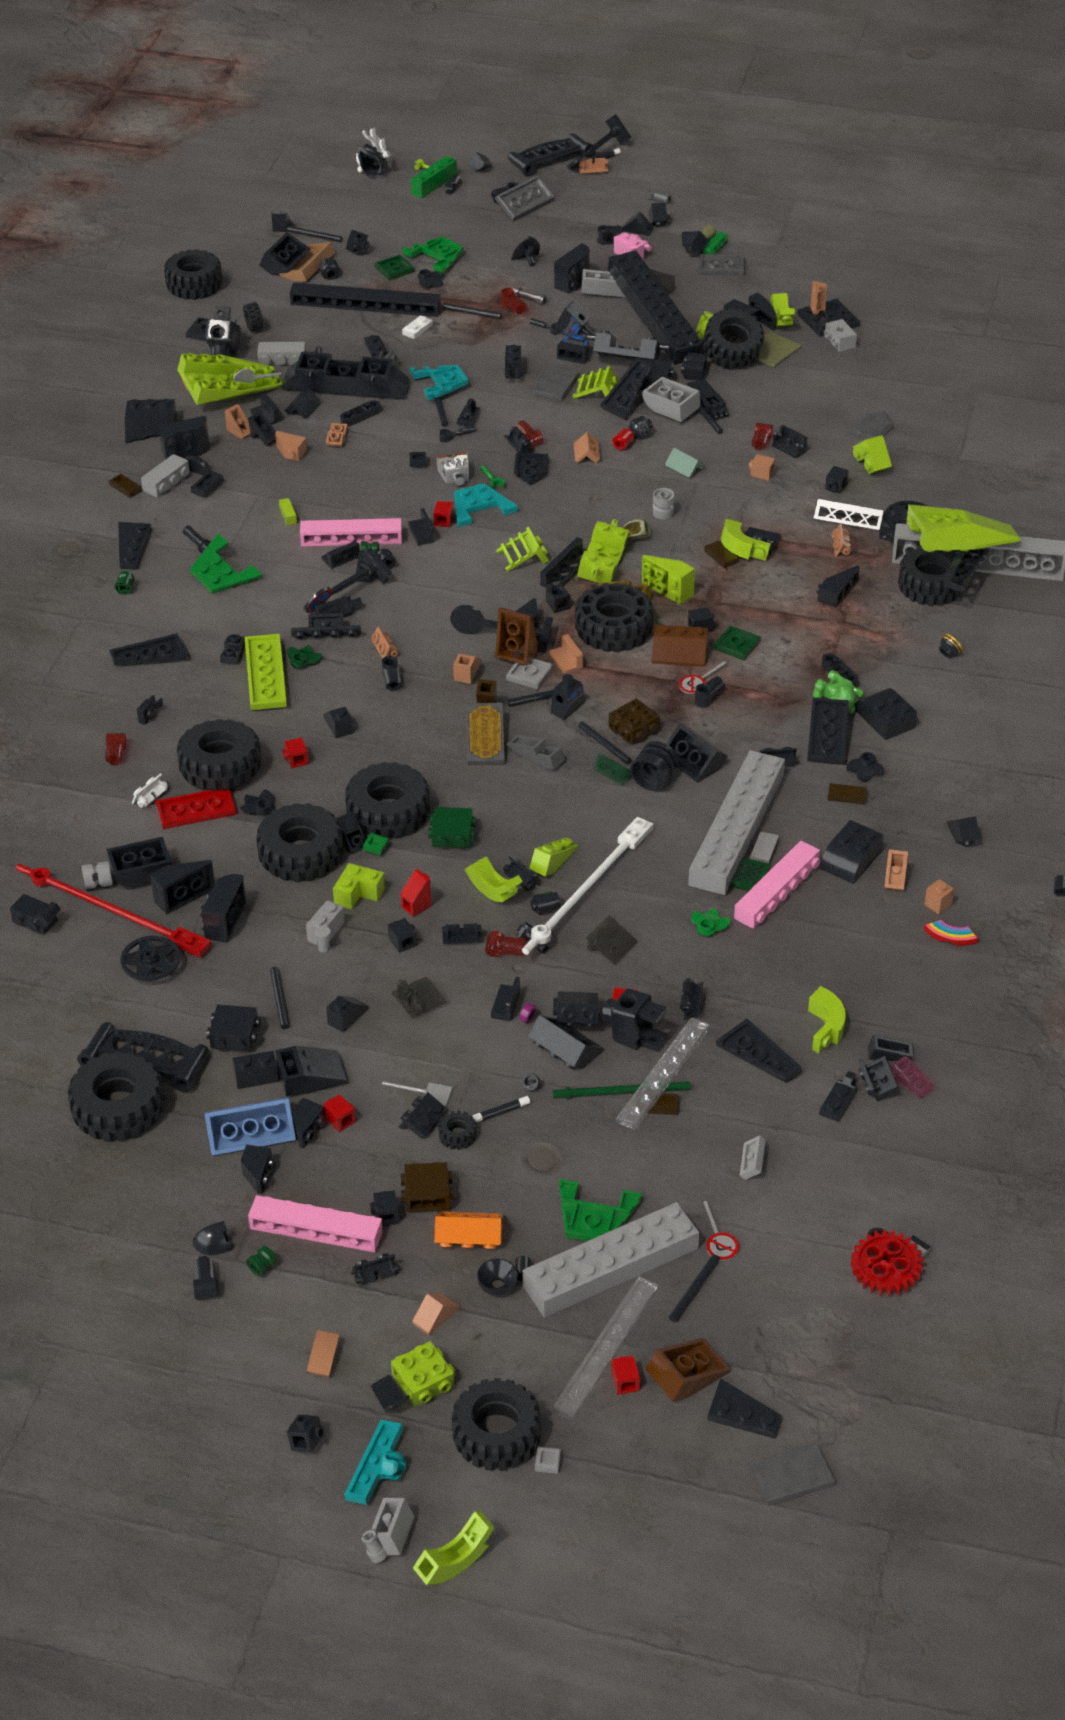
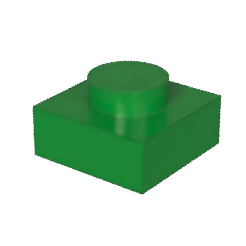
M370 833L363 844V850L381 856L388 845V838Z

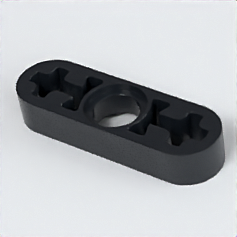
M371 400L343 412L340 415L341 424H347V427L379 414L381 411L380 402Z
M827 653L822 656L821 666L826 672L830 673L832 670L844 671L839 674L843 678L850 680L854 687L858 686V676L835 654Z

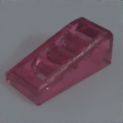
M904 1056L891 1066L895 1080L919 1099H922L935 1089L934 1084L907 1056Z

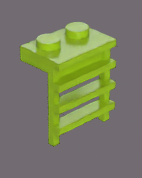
M607 366L606 370L600 368L597 373L591 371L588 376L582 374V377L578 379L579 386L577 393L573 394V398L602 390L606 397L618 383L619 378L615 376L611 366Z
M529 527L526 528V532L522 534L519 532L518 537L514 539L511 537L509 539L510 542L505 545L504 543L500 544L501 547L496 550L498 554L504 551L510 563L505 568L507 572L537 554L543 564L549 561L546 556L548 551L542 545L543 541L539 535L535 536ZM520 540L528 553L523 557L516 545ZM511 546H513L519 558L515 562L507 550Z

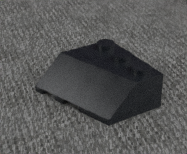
M175 399L127 400L125 444L131 443L133 439L145 440L147 436L160 437L158 425L176 422Z

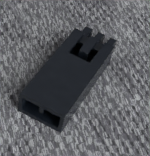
M705 378L687 383L688 387L700 391V404L714 420H717L718 417L721 419L724 416H729L726 402Z

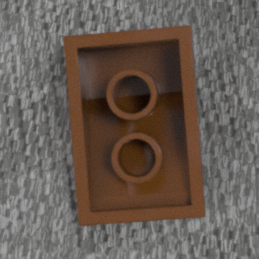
M500 607L498 608L495 657L527 666L532 662L533 658L536 659L537 638L532 616Z
M704 1338L656 1349L645 1368L672 1402L692 1396L731 1371L729 1366Z

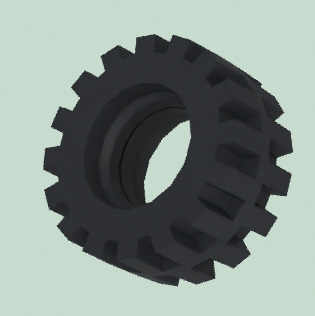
M258 303L245 304L243 312L248 329L250 331L262 329L264 326L263 316Z
M457 1110V1113L451 1111L450 1114H444V1118L441 1117L438 1124L440 1142L444 1143L446 1148L450 1146L452 1150L454 1148L461 1150V1147L466 1149L468 1144L471 1146L473 1141L476 1140V1121L473 1119V1116L471 1114L468 1116L467 1112L461 1113L459 1110ZM454 1128L464 1129L460 1133L451 1132L450 1130Z

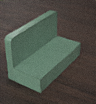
M673 448L665 463L667 467L688 478L692 477L696 468L703 471L705 464L676 448Z

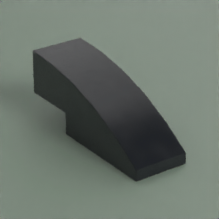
M758 292L749 296L748 305L759 309L757 321L775 331L777 316L773 306Z

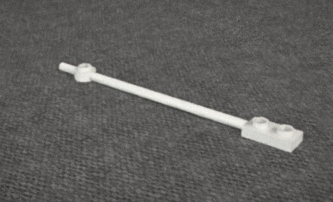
M636 817L618 836V843L620 845L545 925H537L532 928L531 940L524 946L522 952L528 955L537 944L548 943L551 939V929L627 847L635 849L653 830V823Z

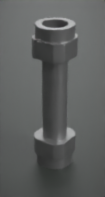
M514 286L511 290V294L519 298L522 296L536 300L538 304H545L547 296L544 294L530 293L518 286Z

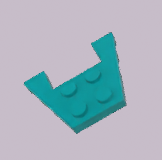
M459 365L438 366V369H430L427 366L423 367V370H415V367L409 368L413 379L430 376L436 386L424 389V395L428 401L468 385V378Z
M485 483L454 491L458 528L472 524V518L469 513L498 506L503 515L518 512L516 504Z

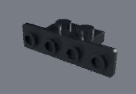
M343 613L308 614L309 627L291 628V636L297 639H303L305 636L321 638L329 635L330 637H339L340 635L355 637L361 634L360 625L344 626Z

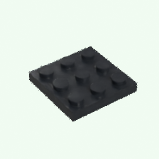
M838 299L827 301L825 311L821 310L819 314H813L811 306L798 309L797 313L819 337L825 336L826 323L843 319L851 329L860 326V320Z

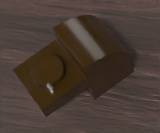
M478 679L476 690L477 703L497 702L496 681Z

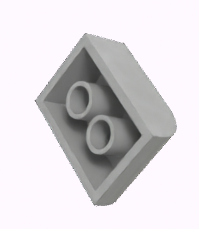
M664 377L658 379L642 392L646 405L652 411L676 421L682 422L700 408L699 390Z

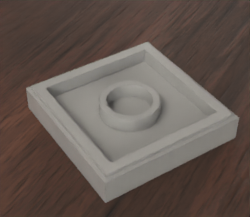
M534 658L527 666L515 663L507 673L506 680L539 689L553 670V664Z

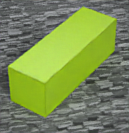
M289 498L280 499L279 508L286 525L297 524L296 514Z

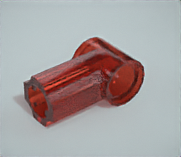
M503 288L501 290V306L512 309L518 315L523 314L527 305L515 296L514 289Z
M524 420L515 426L522 432V435L530 440V447L543 443V436L540 430H534Z
M756 423L752 439V446L755 450L765 448L768 439H771L773 432L772 424Z
M106 733L105 760L112 766H116L122 761L123 749H126L127 743L126 733Z
M491 931L488 934L485 953L491 957H498L502 953L523 956L522 949L526 945V939L505 937L500 931Z

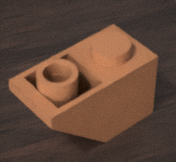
M458 654L453 664L454 681L471 684L482 659L475 656Z

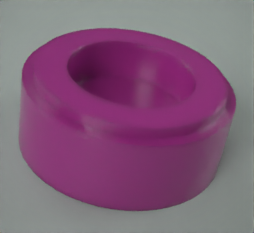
M530 1002L527 1003L521 1011L519 1020L526 1024L530 1023L536 1014V1006Z

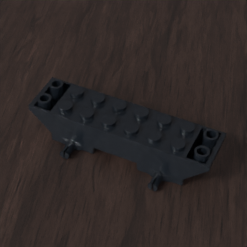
M317 346L314 352H301L299 359L287 369L281 385V389L304 391L309 387L311 391L318 393L404 399L410 378L394 365L393 359L382 357V351H378L374 357L363 356L361 361L332 359V354L322 353V347L319 346L318 348Z

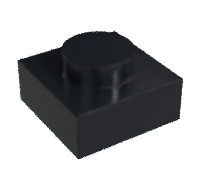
M410 452V467L426 466V452Z

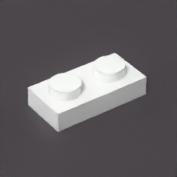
M420 315L402 329V335L415 339L433 326V320Z

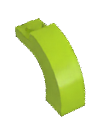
M787 293L772 294L770 304L776 312V326H792L795 308H789Z
M726 518L721 534L722 544L729 551L742 558L749 559V557L766 561L771 543L746 536L741 531V522Z
M487 856L464 869L476 888L495 902H504L518 893L517 885L523 882L519 875L511 879H505L500 876L493 868Z
M820 986L809 997L808 1012L818 1016L825 1022V1025L813 1036L812 1050L820 1053L824 1048H828L831 1042L838 1045L843 1037L845 1027V1008L842 1002L834 993Z
M474 1511L462 1531L451 1542L437 1549H425L413 1566V1569L426 1585L439 1584L452 1579L471 1566L488 1547L486 1540L495 1527L481 1511Z

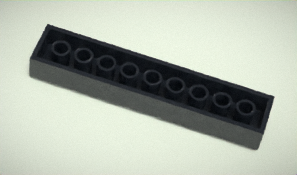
M634 250L609 257L608 272L654 338L661 344L670 345V350H664L672 363L674 365L684 363V357L688 355V352L702 353L703 342L639 253Z

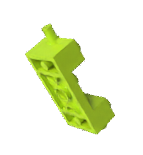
M613 519L611 525L597 521L587 551H584L581 558L577 577L597 583L612 582L629 535V530L617 527L619 524L618 520L615 522V519Z

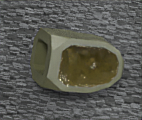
M645 519L629 521L622 527L629 530V540L648 538L651 534L650 526Z

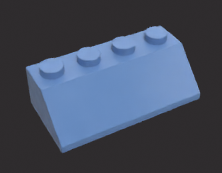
M288 1097L204 1112L212 1155L244 1150L246 1144L266 1146L296 1140Z

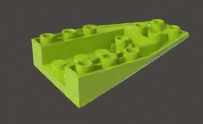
M181 354L177 369L196 405L238 398L279 388L282 385L279 376L254 379L253 383L233 381L235 374L242 369H251L255 376L277 372L273 366L223 355Z
M908 505L906 524L914 532L921 531L920 545L927 552H934L935 550H943L945 552L952 550L968 551L969 549L1020 542L1021 539L1011 525L965 510Z

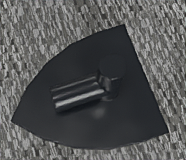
M531 236L524 239L515 248L511 260L526 257L529 265L534 266L535 262L532 256L538 255L540 251L538 240Z

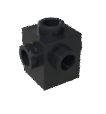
M351 230L346 250L363 255L364 250H368L369 235Z
M303 1414L295 1418L287 1430L291 1451H314L324 1436V1428L321 1426L319 1416Z

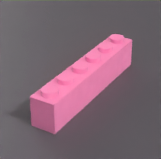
M401 518L301 521V546H339L353 541H357L359 545H361V541H367L368 543L378 541L379 544H402Z
M800 841L735 905L734 919L753 929L759 923L761 924L770 912H773L777 905L784 901L792 890L794 891L798 884L805 880L813 869L819 866L820 850Z
M256 1195L248 1214L250 1229L370 1252H376L383 1233L381 1218L338 1211L332 1208L316 1207L310 1204H300L289 1200L273 1199L267 1196Z

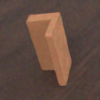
M586 432L574 442L575 462L579 463L586 456L595 463L600 460L599 440L589 432Z
M569 634L563 635L562 647L550 650L551 657L563 673L582 669V652Z

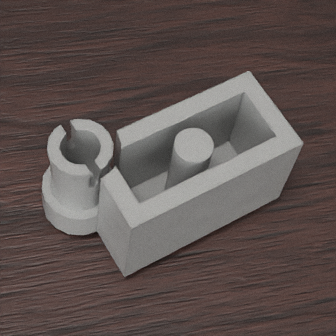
M327 900L306 924L307 941L318 945L320 952L329 951L330 940L345 924L344 907Z
M383 1498L372 1530L366 1531L362 1535L363 1537H361L362 1542L367 1548V1555L373 1563L383 1561L387 1555H401L415 1517L405 1498Z

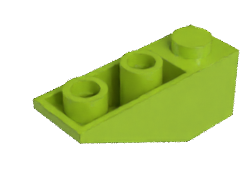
M562 838L537 847L534 850L529 869L543 876L551 875L564 864L578 849L579 845L573 843V840L569 838Z

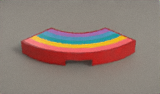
M942 919L925 924L923 929L934 939L940 942H951L957 946L976 944L979 939L969 926H952L945 923Z

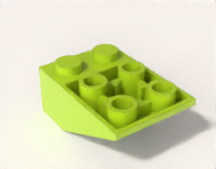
M648 555L642 556V584H648L649 588L679 605L694 596L695 568L683 561Z

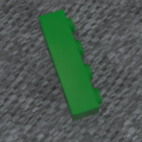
M719 231L705 246L703 254H716L727 243V233Z

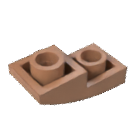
M331 423L326 445L342 446L347 434V424Z
M317 1330L307 1373L329 1378L339 1334Z

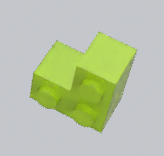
M883 435L866 439L853 446L854 457L857 459V462L865 461L864 467L868 474L892 467Z
M348 863L333 887L334 903L352 910L359 897L378 902L385 890L384 872Z

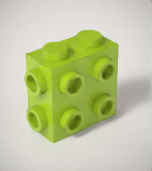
M431 1341L424 1345H419L414 1350L404 1355H399L391 1361L392 1375L405 1394H409V1400L414 1407L427 1403L433 1397L446 1393L454 1387L455 1370L450 1363L447 1364L445 1362L442 1351L439 1348H435Z

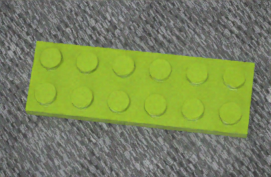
M280 634L245 637L251 710L287 707Z

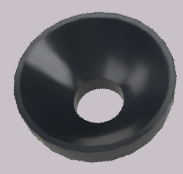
M505 1259L488 1260L479 1267L477 1272V1281L480 1288L491 1295L506 1294L517 1283L518 1274L516 1267ZM500 1280L504 1283V1285L502 1287L495 1288L491 1285V1283L493 1281Z

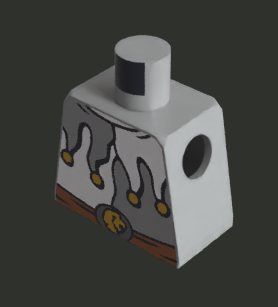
M467 452L437 456V471L447 484L455 483L456 485H462L465 481L469 480Z

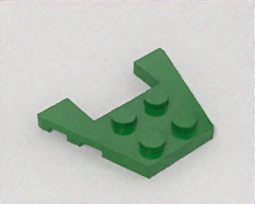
M441 236L427 240L426 244H413V247L408 249L407 246L403 247L402 254L412 258L423 252L429 257L439 260L433 264V270L445 273L464 252V247Z
M219 533L192 565L190 573L212 594L233 588L234 585L240 583L244 585L250 580L256 579L257 581L262 579V574L253 565L237 573L218 555V553L229 547V542Z
M559 1180L565 1238L589 1241L617 1229L625 1224L642 1201V1193L626 1190L622 1192L619 1207L575 1200L579 1182Z

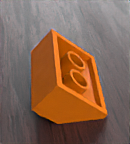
M439 1211L435 1216V1243H440L441 1247H453V1243L462 1244L464 1248H474L475 1244H484L483 1248L488 1249L497 1248V1245L502 1243L504 1214Z

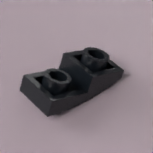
M238 634L228 635L224 642V650L220 655V663L238 664L244 649L245 636Z

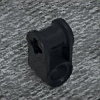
M619 225L598 226L597 243L601 245L614 244V237L617 234L624 233L623 227Z

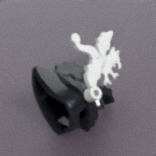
M375 128L370 129L369 136L363 130L364 136L371 141L373 146L370 144H365L363 147L358 146L356 159L360 167L357 169L359 173L364 172L370 177H374L376 174L383 175L385 163L387 162L386 158L390 157V153L386 151L384 138L380 140V137L376 136Z

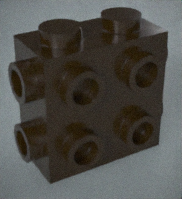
M635 698L609 713L608 727L621 736L623 740L634 745L660 730V716Z
M447 1162L404 1164L405 1173H400L401 1186H405V1190H401V1201L406 1203V1212L449 1210V1201L454 1200L453 1187L449 1188V1184H453L452 1171H448Z

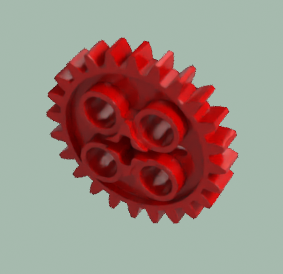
M885 1229L882 1235H879L877 1231H874V1237L866 1234V1241L859 1239V1245H855L854 1252L851 1253L852 1274L856 1276V1282H862L863 1289L870 1286V1293L879 1290V1296L883 1294V1291L887 1292L888 1297L891 1296V1291H895L897 1295H900V1289L908 1292V1285L914 1287L915 1280L919 1281L920 1273L923 1272L922 1251L917 1250V1243L911 1244V1237L904 1240V1233L895 1236V1230H892L890 1235L887 1234Z

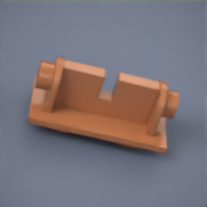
M595 158V163H592V159H582V161H579L580 173L608 172V159Z
M812 281L810 308H812L813 314H819L821 310L825 311L827 284Z
M840 523L838 528L834 529L832 533L836 557L839 553L844 555L851 553L849 532L842 529V524Z
M377 626L375 633L372 635V642L382 659L385 656L396 657L398 649L392 644L389 634L381 631L380 627Z

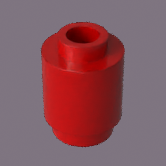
M622 429L612 440L614 447L618 450H624L633 442L634 433L630 429Z

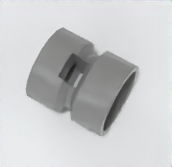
M659 488L653 492V516L657 519L671 518L674 515V492L668 488Z
M108 861L98 862L96 866L93 864L81 865L86 890L96 888L99 884L101 887L112 885ZM97 873L98 878H92V874Z

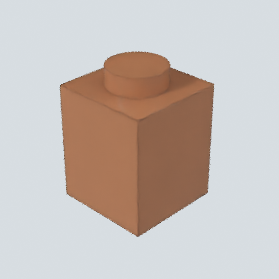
M757 454L749 463L750 476L769 481L775 470V458Z
M940 879L926 888L924 905L940 915L952 906L954 888Z

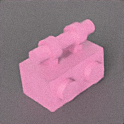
M625 232L614 237V253L617 255L636 250L644 260V251H651L652 249L646 240H641V237L638 235H629Z

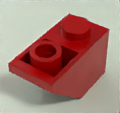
M419 869L413 872L400 893L401 907L412 917L431 907V880L427 874L422 873Z

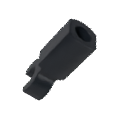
M457 174L452 175L445 184V187H447L445 194H452L453 190L461 183V176Z

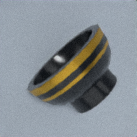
M947 633L942 636L939 651L945 657L949 658L951 655L956 656L963 652L962 646L953 636Z

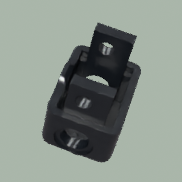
M215 306L213 320H207L205 340L211 350V355L229 357V354H236L238 352L240 333L236 327L237 320L230 318V307ZM223 312V315L218 316V313Z
M627 988L618 1000L609 998L605 1002L601 1012V1020L612 1024V1038L615 1042L634 1050L644 1046L659 1051L667 1040L666 1033L653 1029V1023L657 1024L666 1012V1006L652 1002L650 994Z

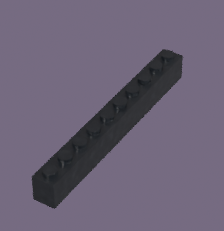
M293 282L289 292L290 305L431 317H438L441 309V294Z

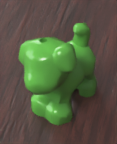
M834 670L828 674V678L831 679L829 683L822 679L816 682L813 697L849 700V714L854 713L856 709V695L859 698L864 696L863 690L854 687L850 680L843 678Z

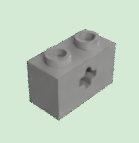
M843 319L826 323L825 338L839 352L856 348L857 334Z

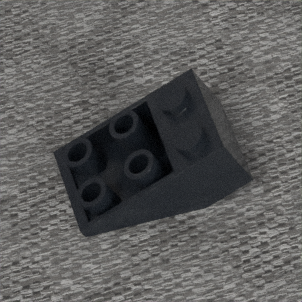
M292 1046L275 1050L277 1068L286 1097L347 1083L337 1050Z

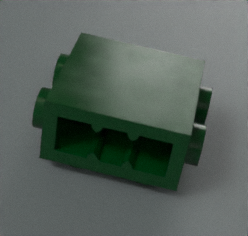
M435 807L434 814L430 815V826L432 827L428 829V839H432V847L470 848V842L474 841L475 829H472V827L476 828V816H473V808Z

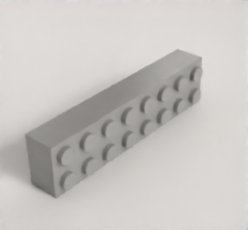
M676 1202L524 1269L523 1287L545 1318L697 1250L699 1246V1232Z

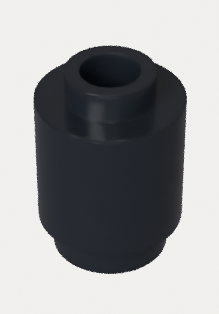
M548 891L533 895V900H530L531 909L536 911L537 914L553 911L560 907V899L557 892Z

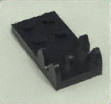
M813 697L807 761L844 764L849 700Z

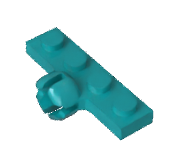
M380 1420L344 1494L346 1501L368 1505L381 1479L385 1478L396 1481L402 1478L403 1474L396 1472L404 1473L406 1460L403 1453L394 1451L404 1430L401 1423Z

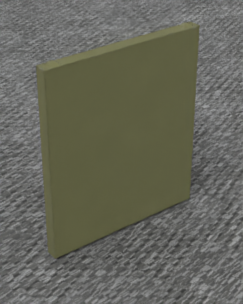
M769 331L764 335L761 351L756 360L775 368L801 349L802 345Z

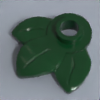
M310 645L300 650L294 647H290L287 650L290 663L295 668H303L307 664H315L322 658L321 653H313Z

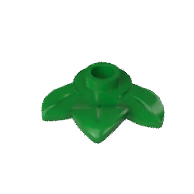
M715 908L704 914L694 911L691 915V921L697 926V932L703 936L713 935L716 931L726 929L730 924V918H720Z

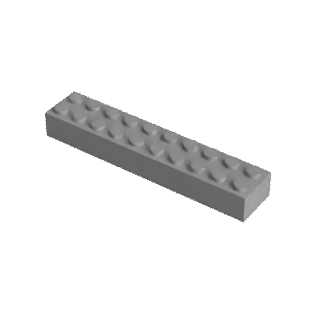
M896 523L892 563L900 564L901 559L906 553L921 546V531L914 532L910 530L907 524ZM1019 536L1021 538L1020 542L980 548L985 550V554L975 572L1063 581L1065 541ZM970 552V554H971L972 556L978 555V554H975V553H971V552ZM971 562L965 563L967 566L973 565Z
M749 751L689 868L688 886L722 895L726 894L740 861L744 858L782 781L785 759Z

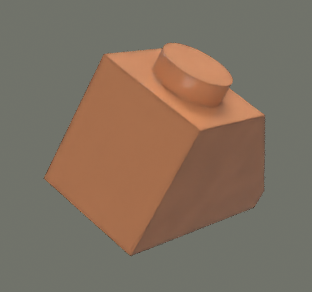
M276 431V444L283 457L300 461L307 452L306 437Z

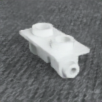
M161 773L155 778L151 777L143 788L139 787L133 793L132 804L137 802L139 807H147L155 800L152 793L158 798L167 791L168 784L160 780Z

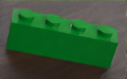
M444 156L411 178V194L424 198L448 182L452 175L457 174V160L450 156Z

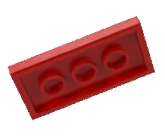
M230 788L229 790H206L155 800L163 829L237 815Z

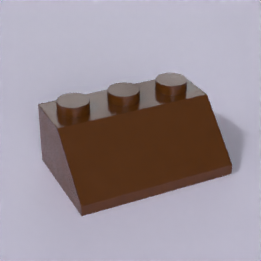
M655 625L652 663L705 667L708 628Z

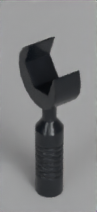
M533 318L530 319V324L542 328H550V333L557 335V329L554 328L556 323L550 326L546 322Z
M475 426L457 429L455 432H451L449 429L439 430L440 442L451 441L452 435L475 432Z

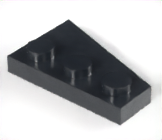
M720 1378L707 1420L775 1439L781 1421V1414Z

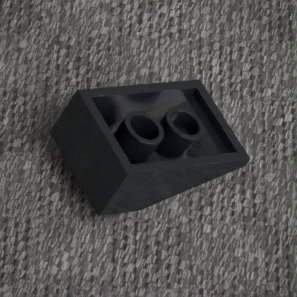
M211 860L169 865L150 874L154 902L166 915L208 894L215 884Z

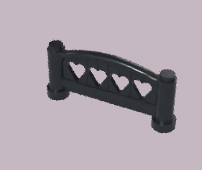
M570 134L567 139L542 143L520 153L510 152L507 157L512 164L521 170V173L525 176H531L535 172V166L580 152L584 154L593 144L584 141L576 134ZM595 151L588 154L585 157H592L595 154Z
M104 1022L100 1025L86 1049L80 1052L77 1061L82 1066L88 1060L100 1057L101 1054H112L114 1052L132 1053V1045L146 1046V1049L135 1055L144 1057L148 1060V1063L151 1062L157 1068L160 1075L172 1077V1084L178 1091L189 1092L195 1083L194 1078L208 1056L209 1049L203 1044L191 1048L179 1041L154 1033L135 1030H115L112 1023ZM120 1040L121 1042L126 1041L128 1044L115 1050L112 1042ZM150 1050H164L166 1053L152 1059ZM171 1053L185 1056L174 1063H170L169 1055Z

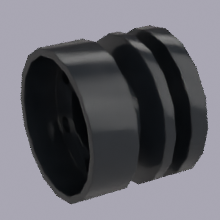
M651 741L645 745L630 766L631 776L644 789L650 791L662 789L677 768L678 757L675 751L667 744Z

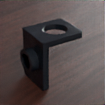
M391 1375L383 1377L370 1386L385 1413L410 1398L409 1394L405 1397L402 1396Z

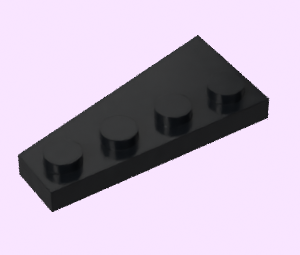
M118 522L120 569L137 570L151 532V524Z
M177 633L109 650L114 666L187 659V653Z

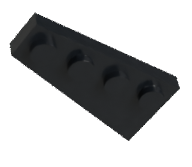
M637 358L601 402V408L626 421L651 369L650 364Z
M747 1018L716 1040L718 1047L785 1083L801 1072V1066Z

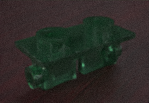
M601 753L598 754L594 770L622 786L625 779L632 777L630 769Z

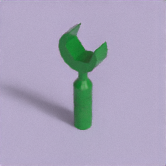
M485 465L480 467V470L491 480L490 487L492 489L497 485L503 486V490L505 489L504 479L494 478L492 472Z

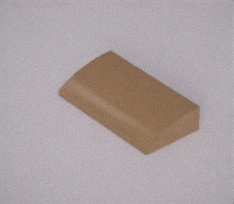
M332 243L308 244L307 246L311 250L288 273H279V275L293 281H307L319 269L321 261L330 258L335 253Z

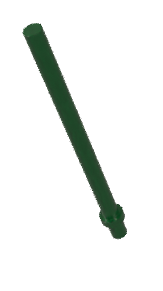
M690 1081L573 1089L565 1087V1089L553 1090V1098L566 1097V1099H570V1097L690 1090Z

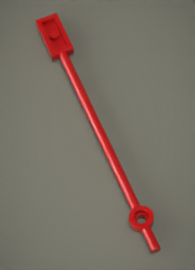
M20 863L16 865L17 871L31 876L34 885L45 886L49 884L165 935L179 949L201 958L212 946L211 940L182 927H178L173 931L54 879L47 868L32 869Z

